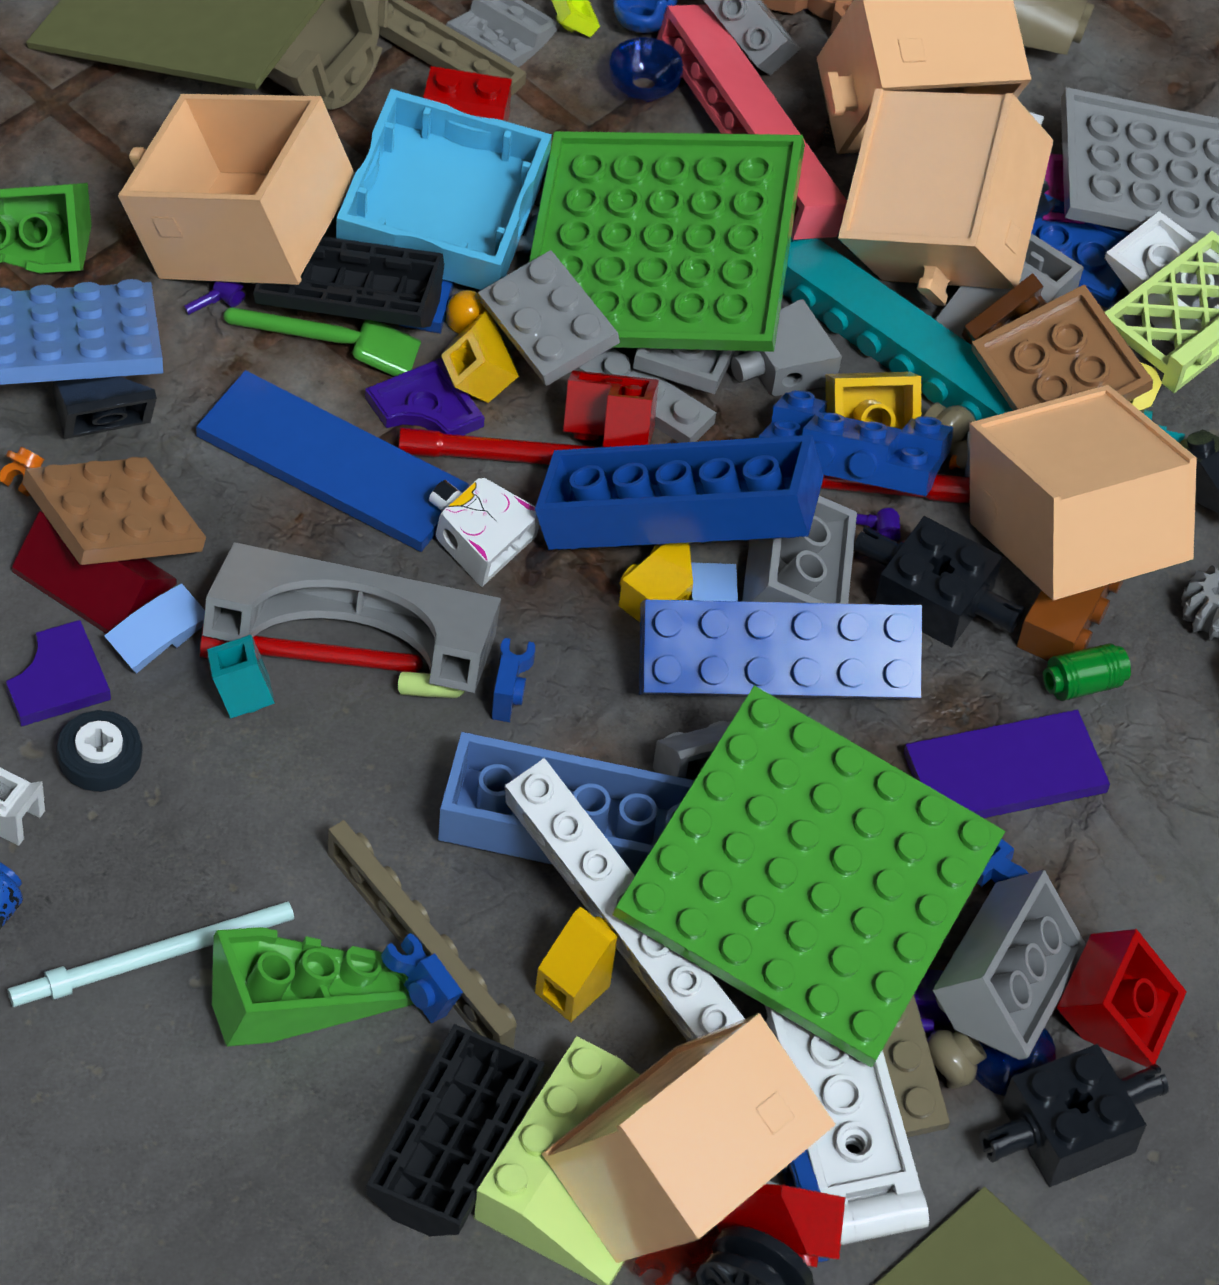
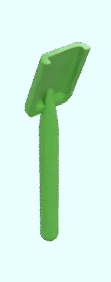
M233 307L226 309L223 315L225 322L230 325L334 343L355 344L352 353L357 360L392 376H398L412 370L421 344L419 339L381 322L365 320L359 332L338 325Z

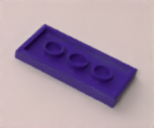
M1078 709L905 744L903 752L913 778L982 818L1104 794L1108 792L1110 786L1108 777Z

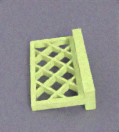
M1213 231L1105 312L1125 342L1164 373L1162 384L1173 393L1177 392L1219 359V309L1208 308L1207 297L1219 298V286L1206 285L1205 274L1219 275V263L1203 262L1202 255L1210 248L1219 254V235ZM1178 272L1196 273L1197 284L1176 283L1175 275ZM1151 293L1169 294L1170 305L1148 304V295ZM1177 295L1199 296L1200 307L1178 306ZM1122 315L1142 316L1143 327L1127 326L1118 318ZM1150 316L1171 317L1173 329L1150 327ZM1180 318L1201 319L1202 328L1200 330L1181 329ZM1152 339L1174 341L1175 349L1166 356L1152 345Z

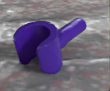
M216 281L212 291L183 307L187 315L212 303L214 304L221 299L230 307H236L245 299V293L241 291L243 284L240 282Z
M883 508L876 515L857 514V525H868L871 528H876L877 532L896 542L900 540V516L893 508Z

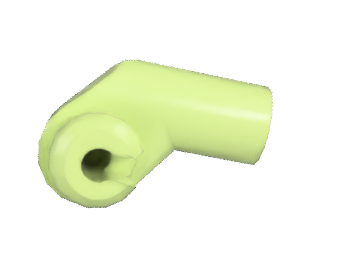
M401 672L398 679V690L401 695L458 698L465 692L463 690L430 684V673Z

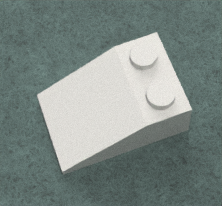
M1158 211L1107 251L1105 259L1131 293L1199 240ZM1208 249L1202 254L1203 262L1219 263V254L1212 249ZM1178 272L1175 275L1176 283L1197 284L1196 273ZM1205 274L1206 285L1219 286V275ZM1151 293L1148 295V304L1170 305L1169 294ZM1177 295L1178 306L1200 307L1199 296ZM1207 297L1208 308L1219 309V298ZM1150 316V321L1156 328L1173 329L1171 317ZM1180 318V327L1184 330H1200L1202 328L1201 319Z

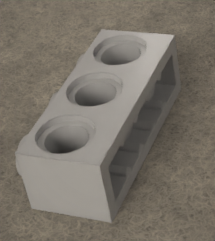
M704 0L753 63L767 74L772 75L801 49L762 0Z

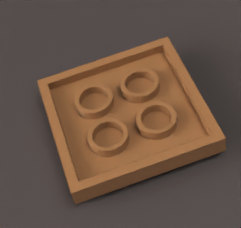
M1085 284L972 342V352L1013 411L1105 385L1111 386L1128 401L1153 389V379Z
M130 457L128 459L101 462L89 461L87 463L69 465L53 464L46 467L26 468L22 484L80 565L202 552L206 536L147 457Z

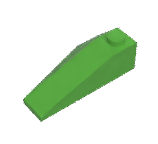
M88 183L0 189V263L12 264L36 273L83 270L92 226Z
M263 927L217 930L213 936L212 1007L227 1047L272 1043L414 1005L408 990L404 986L408 976L390 970L382 961V952L355 946H352L348 951L321 946V939L305 936L302 942L277 937L278 930Z

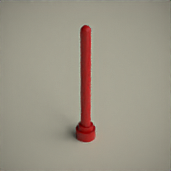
M202 636L200 657L209 658L207 649L230 641ZM261 636L253 637L260 655L401 672H418L423 666L422 659L415 654Z

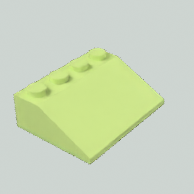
M576 1036L477 1189L474 1219L597 1285H611L625 1261L615 1262L541 1153L640 1075L620 1058Z

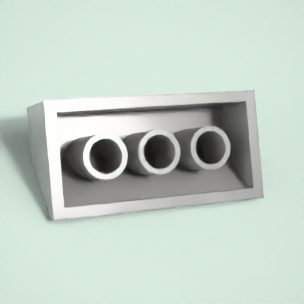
M1045 870L995 883L933 989L938 1006L946 1013L956 1031L1019 1060L1029 1057L1061 998L1086 945Z

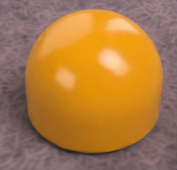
M463 290L450 298L446 307V323L450 329L460 333L480 314L487 311L482 305L478 293L471 290Z

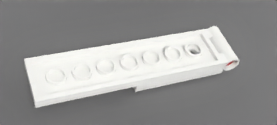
M765 1005L768 1015L767 1025L836 1124L812 1144L807 1151L820 1192L846 1197L841 1245L928 1227L929 1213L926 1199L920 1186L883 1050L871 1068ZM846 1144L856 1145L861 1153H851L847 1150Z

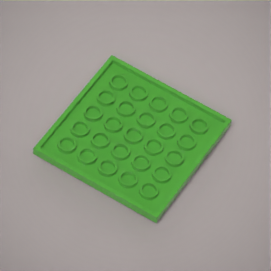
M554 131L529 262L552 250L618 332L620 343L615 345V348L774 352L805 147L803 135Z
M754 685L617 904L613 916L872 1068L1006 831Z

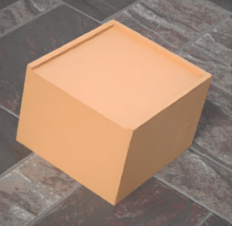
M853 0L817 56L837 154L860 152L875 88L883 89L884 91L994 95L1013 93L1018 98L1031 81L1013 0Z
M875 88L838 239L882 281L918 283L917 290L932 304L937 306H946L948 298L946 293L947 285L1013 289L1020 283L1054 140L1013 93L994 95L884 91L883 89Z
M181 94L147 150L144 147L132 148L129 157L135 169L118 197L159 279L299 285L302 280L300 276L345 199L355 173L321 96Z
M1101 386L969 423L970 523L1053 601L1194 559L1197 457L1111 386Z
M759 1013L676 1046L541 1154L615 1262L619 1263L700 1239L836 1124Z

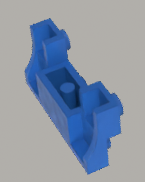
M797 390L789 393L786 392L774 405L772 422L759 435V438L813 435L823 475L927 496L932 489L941 464L950 453L954 427L942 425L940 420L926 416L917 417L916 419L911 418L903 429L889 427L879 422L850 419L836 413H826L828 401L816 399L814 394Z

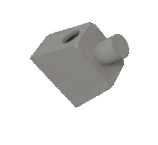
M801 299L780 310L774 352L744 351V354L731 358V369L737 381L742 382L758 376L770 395L780 396L791 391H807L826 387L825 374H839L842 355L808 305Z

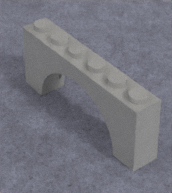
M234 542L206 596L202 636L233 641L251 634L254 637L262 630L279 623L309 618L357 622L389 632L413 646L421 653L429 665L430 684L475 693L496 636L501 598Z

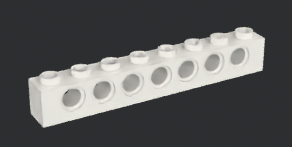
M545 758L505 785L506 804L593 917L603 918L617 935V950L687 1041L745 1019L708 971L613 916L617 904L635 875Z

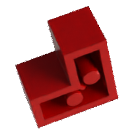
M573 370L567 384L563 432H572L575 438L588 441L598 440L600 436H604L603 447L649 445L655 427L659 380Z

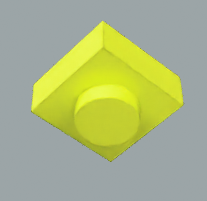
M551 0L557 13L556 19L566 30L570 32L576 30L591 38L600 28L589 0Z

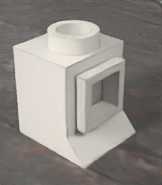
M0 768V837L19 846L24 840L22 817L25 813L29 812L40 818L45 812L43 783H30Z

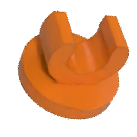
M20 447L17 453L8 450L5 456L12 460L13 463L7 464L0 471V482L9 487L16 475L22 474L24 478L26 468L41 467L45 459L23 447ZM21 483L18 491L26 496H30V493Z

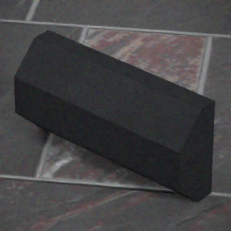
M323 236L300 276L302 280L299 285L256 283L253 291L256 304L420 328L431 327L440 302L444 259L443 254Z
M454 1024L366 1185V1195L393 1221L430 1237L459 1235L476 1203L477 1189L508 1142L544 1073L545 1062Z

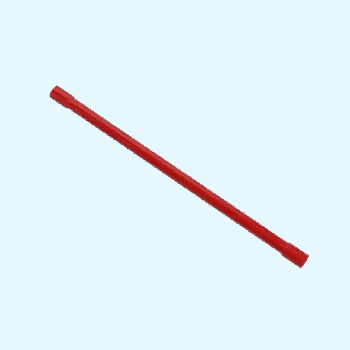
M400 428L399 448L415 456H452L544 465L550 464L554 450L599 448L444 434L440 431ZM937 474L932 489L927 496L827 475L823 477L821 489L923 497L932 501L968 504L970 499V477Z

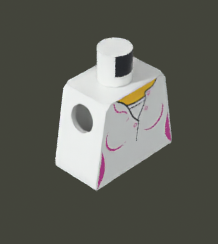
M478 478L463 493L447 480H443L434 488L429 497V501L442 511L436 530L437 540L481 587L537 536L540 524L535 512V506L486 478Z

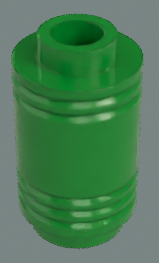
M1108 643L1051 657L1048 660L1047 668L1043 671V680L1050 694H1054L1060 701H1066L1121 687L1124 681L1130 678L1131 664L1123 647Z

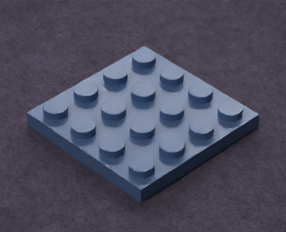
M127 279L113 285L83 282L68 288H55L50 285H38L30 290L22 291L0 288V385L163 373V358L151 282L143 283L140 280Z

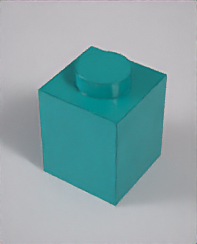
M252 634L207 649L212 678L230 718L252 713L275 704L270 677Z

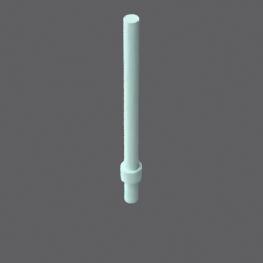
M287 901L66 970L64 966L45 971L43 978L8 988L9 999L12 1006L16 1007L48 996L52 1000L71 995L74 988L213 945V936L217 930L269 928L294 920L293 910Z

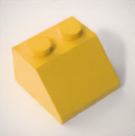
M913 372L825 374L826 401H828L826 413H836L846 418L865 422H879L899 429H903L911 418L921 417V376Z

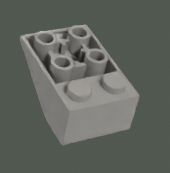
M1031 233L1020 282L1033 273L1044 286L1040 294L1046 303H1049L1079 287L1084 267ZM960 286L935 320L965 340L961 336L964 326L1011 289Z

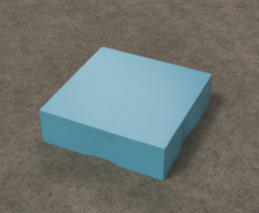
M391 89L372 132L368 155L356 171L337 215L336 238L441 253L444 259V280L483 290L507 275L547 172L552 134L496 118L469 115L449 105Z

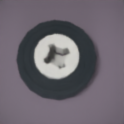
M96 710L82 713L66 724L60 732L56 752L61 772L72 784L84 790L103 792L119 788L133 778L140 768L143 747L137 728L128 718L115 712Z

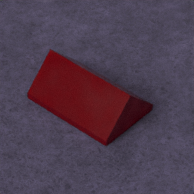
M39 511L12 565V572L105 634L138 609L172 589L177 584L175 577L145 558L80 565L42 511Z

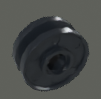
M736 1225L721 1229L711 1247L713 1253L705 1256L696 1272L699 1285H814L811 1270L804 1260L789 1246L762 1231Z

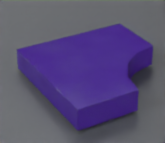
M442 358L365 389L366 401L386 428L399 425L421 426L428 430L440 431L444 434L466 435L484 427V415L467 393L454 387Z
M81 620L36 632L38 649L33 662L22 674L6 681L7 693L21 727L111 700L109 686Z

